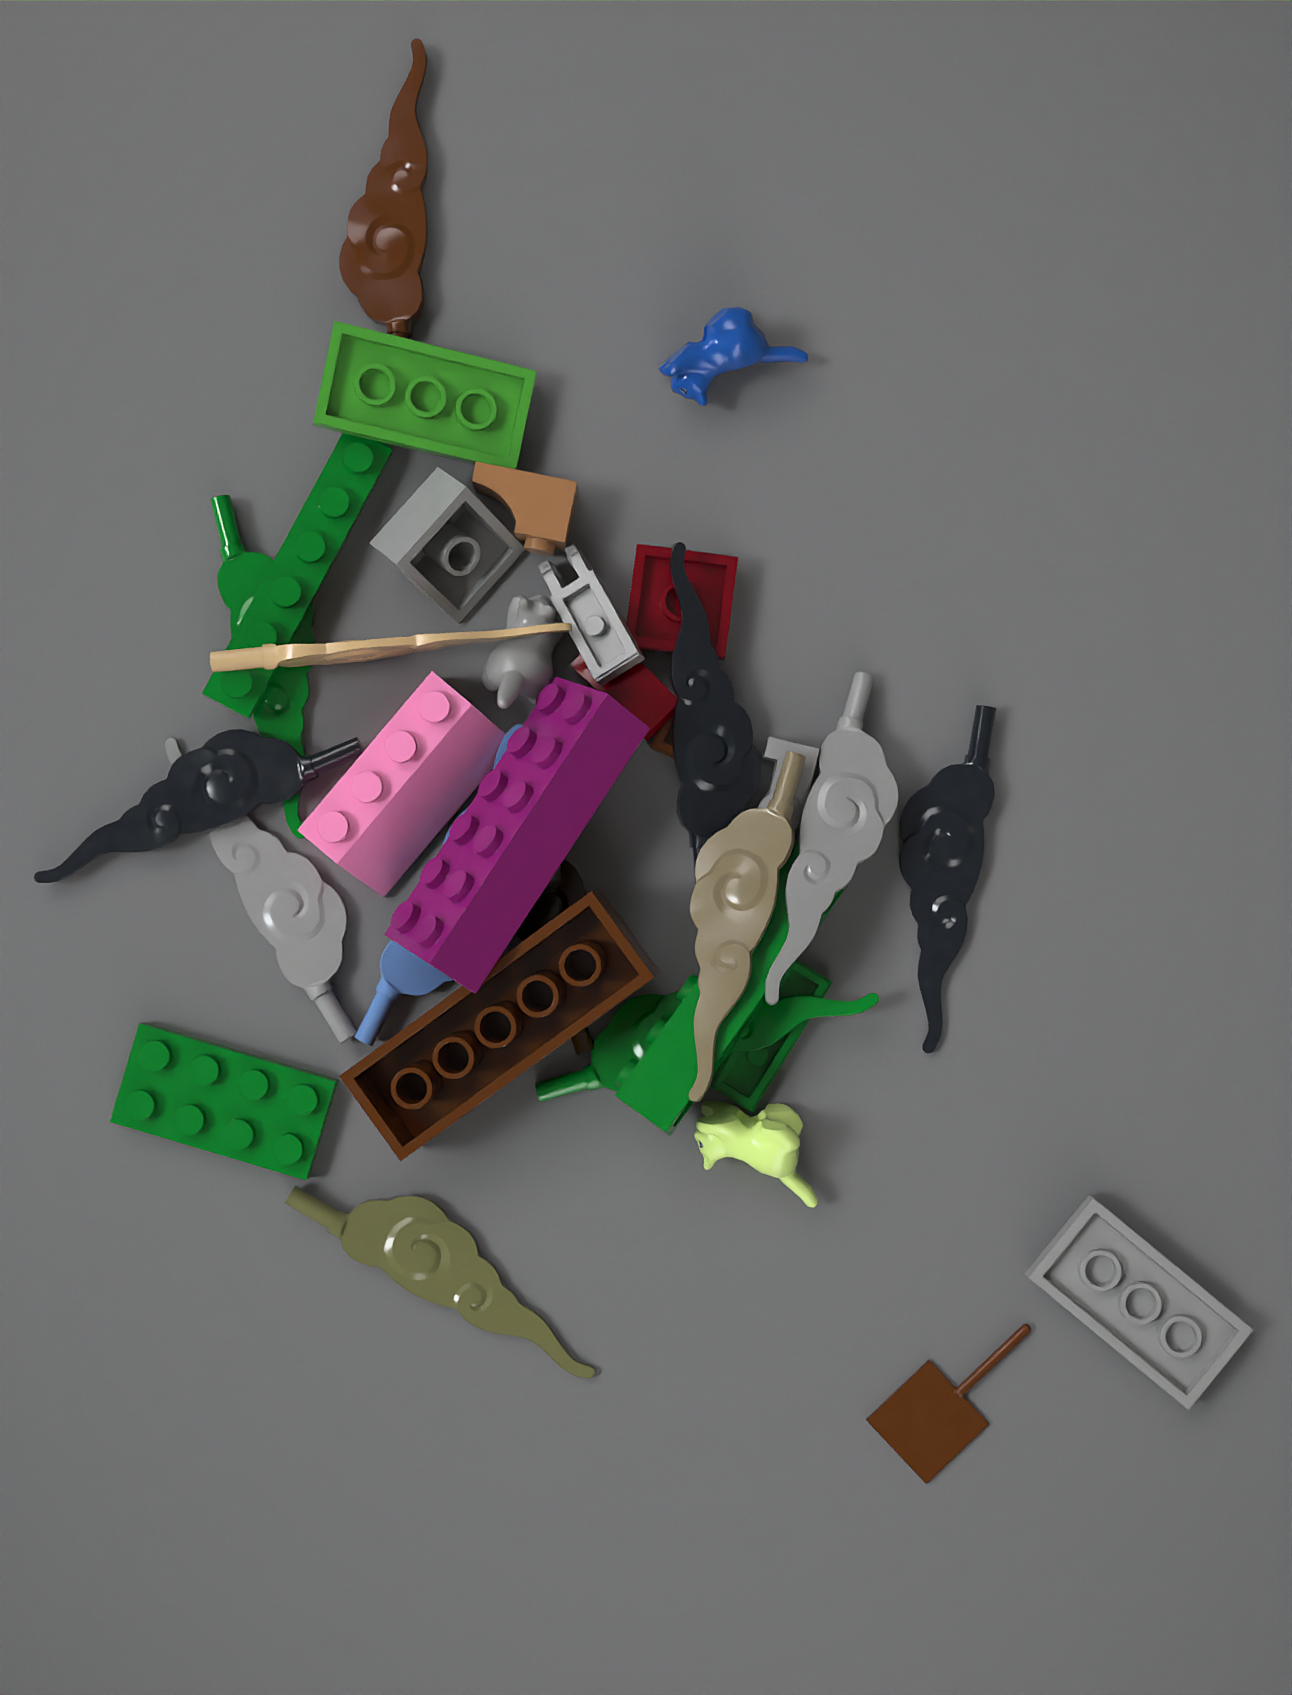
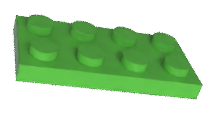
M334 321L313 426L474 465L477 461L516 469L537 371Z

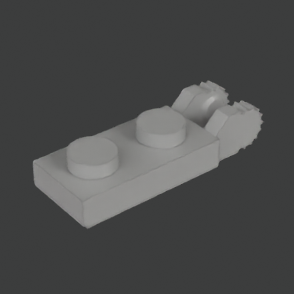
M573 542L565 548L568 561L579 576L578 579L566 586L561 572L548 559L538 565L552 593L550 599L563 623H571L572 631L569 634L596 682L603 686L643 661L645 657L600 576L593 570L580 547Z

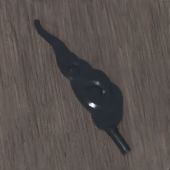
M678 542L673 545L669 563L671 579L681 609V625L670 664L671 683L677 696L672 725V749L677 774L681 783L677 796L676 813L680 824L689 834L690 847L693 849L695 875L696 860L700 849L716 832L729 826L733 819L743 811L744 806L752 799L758 789L761 778V763L753 745V730L747 712L734 702L732 683L728 676L719 668L716 651L710 644V631L706 612L688 579L684 567L686 546L684 543Z
M976 705L968 755H965L964 762L941 769L927 786L921 788L909 798L900 818V834L903 841L899 861L900 872L905 882L911 888L909 907L912 916L918 924L917 940L921 949L917 977L928 1020V1032L922 1044V1049L925 1053L933 1052L941 1037L943 1023L941 985L945 973L963 945L968 925L966 904L974 891L982 867L984 855L983 821L989 814L995 795L994 783L988 773L990 765L988 755L996 708L990 706Z
M230 729L218 733L210 738L201 748L189 751L176 759L168 772L167 779L152 785L144 793L138 805L128 809L119 820L95 830L61 865L54 869L36 872L34 880L38 883L59 882L70 877L85 865L104 854L153 851L172 843L181 834L199 833L231 824L251 813L262 804L271 805L291 800L301 793L306 782L318 778L320 773L359 758L364 752L363 746L359 738L355 737L316 754L301 756L292 745L280 739L264 738L254 732L243 729Z

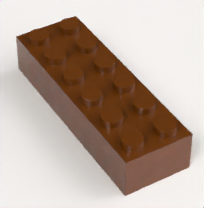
M598 888L589 892L499 958L476 994L461 986L339 1077L401 1162L652 980L660 971L606 896Z

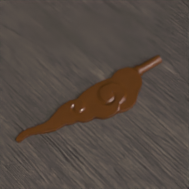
M418 38L411 42L413 53L412 68L391 109L389 134L381 149L380 161L371 169L367 177L365 194L350 209L347 221V238L342 245L339 256V269L342 279L349 290L358 298L366 315L376 324L387 327V334L406 339L412 336L413 322L421 315L424 306V288L419 275L426 253L428 237L427 212L422 193L428 173V154L416 114L419 95L426 75L427 56L424 45Z

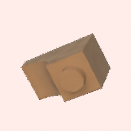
M476 461L472 478L475 491L497 500L511 513L516 521L514 530L516 539L519 542L525 543L524 550L546 556H553L555 549L565 551L569 543L579 494L577 482Z

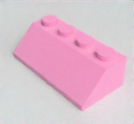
M431 671L297 831L335 863L385 898L475 792L484 776L493 770L497 750L505 733Z

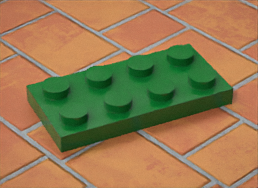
M143 1022L139 1023L109 1122L307 1180L312 1171L339 1080Z

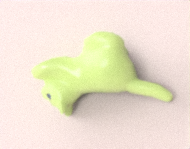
M702 1102L701 1112L705 1117L697 1119L694 1137L698 1142L700 1152L703 1154L705 1170H710L719 1159L733 1157L745 1161L760 1173L779 1178L808 1207L815 1208L818 1205V1199L812 1186L796 1172L800 1147L799 1135L803 1128V1123L799 1115L792 1108L780 1103L768 1104L765 1110H762L756 1116L750 1117L736 1106L727 1102Z

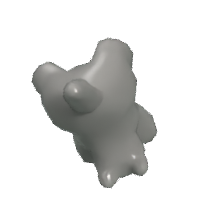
M519 595L512 598L510 602L506 629L563 623L557 610L555 611L551 600L545 595H536L529 599ZM566 632L503 640L489 653L481 678L488 690L493 692L498 690L497 703L500 708H508L516 701L518 695L528 697L529 701L535 704L537 696L542 689L551 684L555 678L551 657L557 644Z

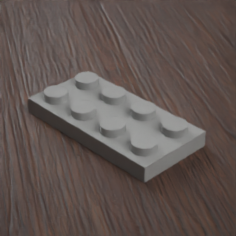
M1090 1195L1087 1196L1025 1273L1031 1281L1188 1410L1253 1332L1250 1326Z

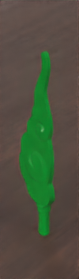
M219 495L210 499L222 547L219 550L222 566L217 573V586L225 605L230 609L232 638L273 560L265 554L246 551L245 544L241 543L230 495ZM313 603L291 644H316L312 630L314 622ZM313 665L299 667L278 666L253 712V718L262 737L286 741L301 756H304L305 749L301 737L304 729L303 709L310 693L307 674ZM299 793L293 799L284 802V812L290 830L296 838L302 839L305 836L297 831L302 825L299 817L301 793Z
M679 991L668 995H640L623 1004L613 1016L610 1025L595 1039L594 1049L591 1050V1064L584 1066L582 1070L536 1082L535 1089L539 1101H547L586 1089L593 1091L607 1088L617 1092L620 1087L615 1084L619 1073L630 1059L634 1058L638 1062L650 1047V1044L645 1040L654 1024L663 1015L670 1019L681 1002L676 999ZM869 993L856 1001L795 996L779 1000L775 1005H769L765 1002L729 1055L735 1051L752 1052L771 1046L799 1024L809 1019L861 1014L875 1006L879 1001V996L876 993Z

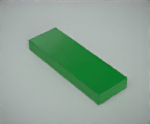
M796 959L780 981L778 1001L795 996L823 998L833 982ZM809 1020L799 1024L771 1046L752 1052L735 1051L731 1053L712 1077L710 1087L753 1113Z

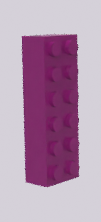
M555 676L551 684L544 687L537 696L535 708L523 726L518 728L509 738L507 750L495 768L481 780L478 794L466 812L460 815L452 824L449 837L436 857L432 858L424 866L420 875V881L408 899L401 903L394 911L391 925L384 935L476 994L650 728L609 694Z

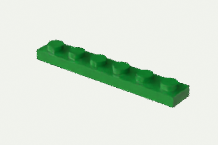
M342 433L225 650L262 647L263 644L269 643L276 646L291 644L392 456L391 448L378 441ZM254 668L213 672L202 695L250 720L277 668L270 670Z

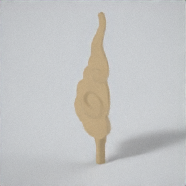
M555 623L504 630L416 634L410 637L346 640L326 644H285L276 646L269 643L263 644L262 647L210 652V664L212 672L254 668L270 670L277 668V666L299 667L366 662L470 643L493 642L539 634L572 631L571 623Z

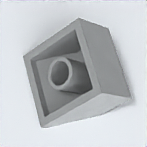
M439 467L433 471L370 542L404 577L458 624L524 552V546L465 485Z

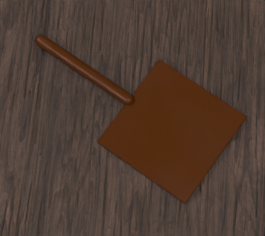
M1023 1324L957 1388L928 1359L866 1418V1421L925 1484L989 1425L964 1398V1395L1031 1332L1030 1325Z

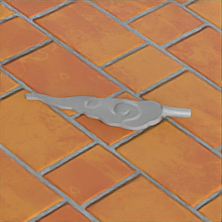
M855 673L843 716L839 718L836 730L826 737L820 748L818 756L819 776L810 790L801 815L799 856L792 864L785 887L789 924L788 935L765 981V999L769 1005L777 1003L782 976L813 940L818 929L821 914L830 906L834 894L851 881L857 864L868 860L876 852L882 839L884 827L890 822L897 808V783L893 774L886 766L882 747L875 738L862 731L864 727L862 721L874 682V677L868 673Z
M167 739L165 742L166 753L170 763L173 764L176 759L182 756V753L175 739ZM244 816L226 826L209 830L212 846L217 857L235 875L238 892L250 919L265 939L276 949V957L284 977L292 985L304 989L311 1002L315 1001L340 1044L355 1036L357 1031L332 991L333 986L330 983L344 961L343 940L347 932L348 916L341 896L333 887L323 881L319 871L309 859L296 853L287 852L277 837L269 832L259 830L248 816Z

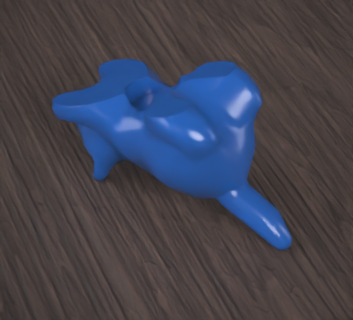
M730 307L718 311L705 324L702 341L687 342L671 355L658 370L663 375L673 376L670 387L674 393L680 394L686 399L695 400L699 405L705 406L708 403L707 390L714 377L728 371L752 366L759 362L804 363L808 361V354L794 346H769L764 333L754 324L752 313L741 307Z

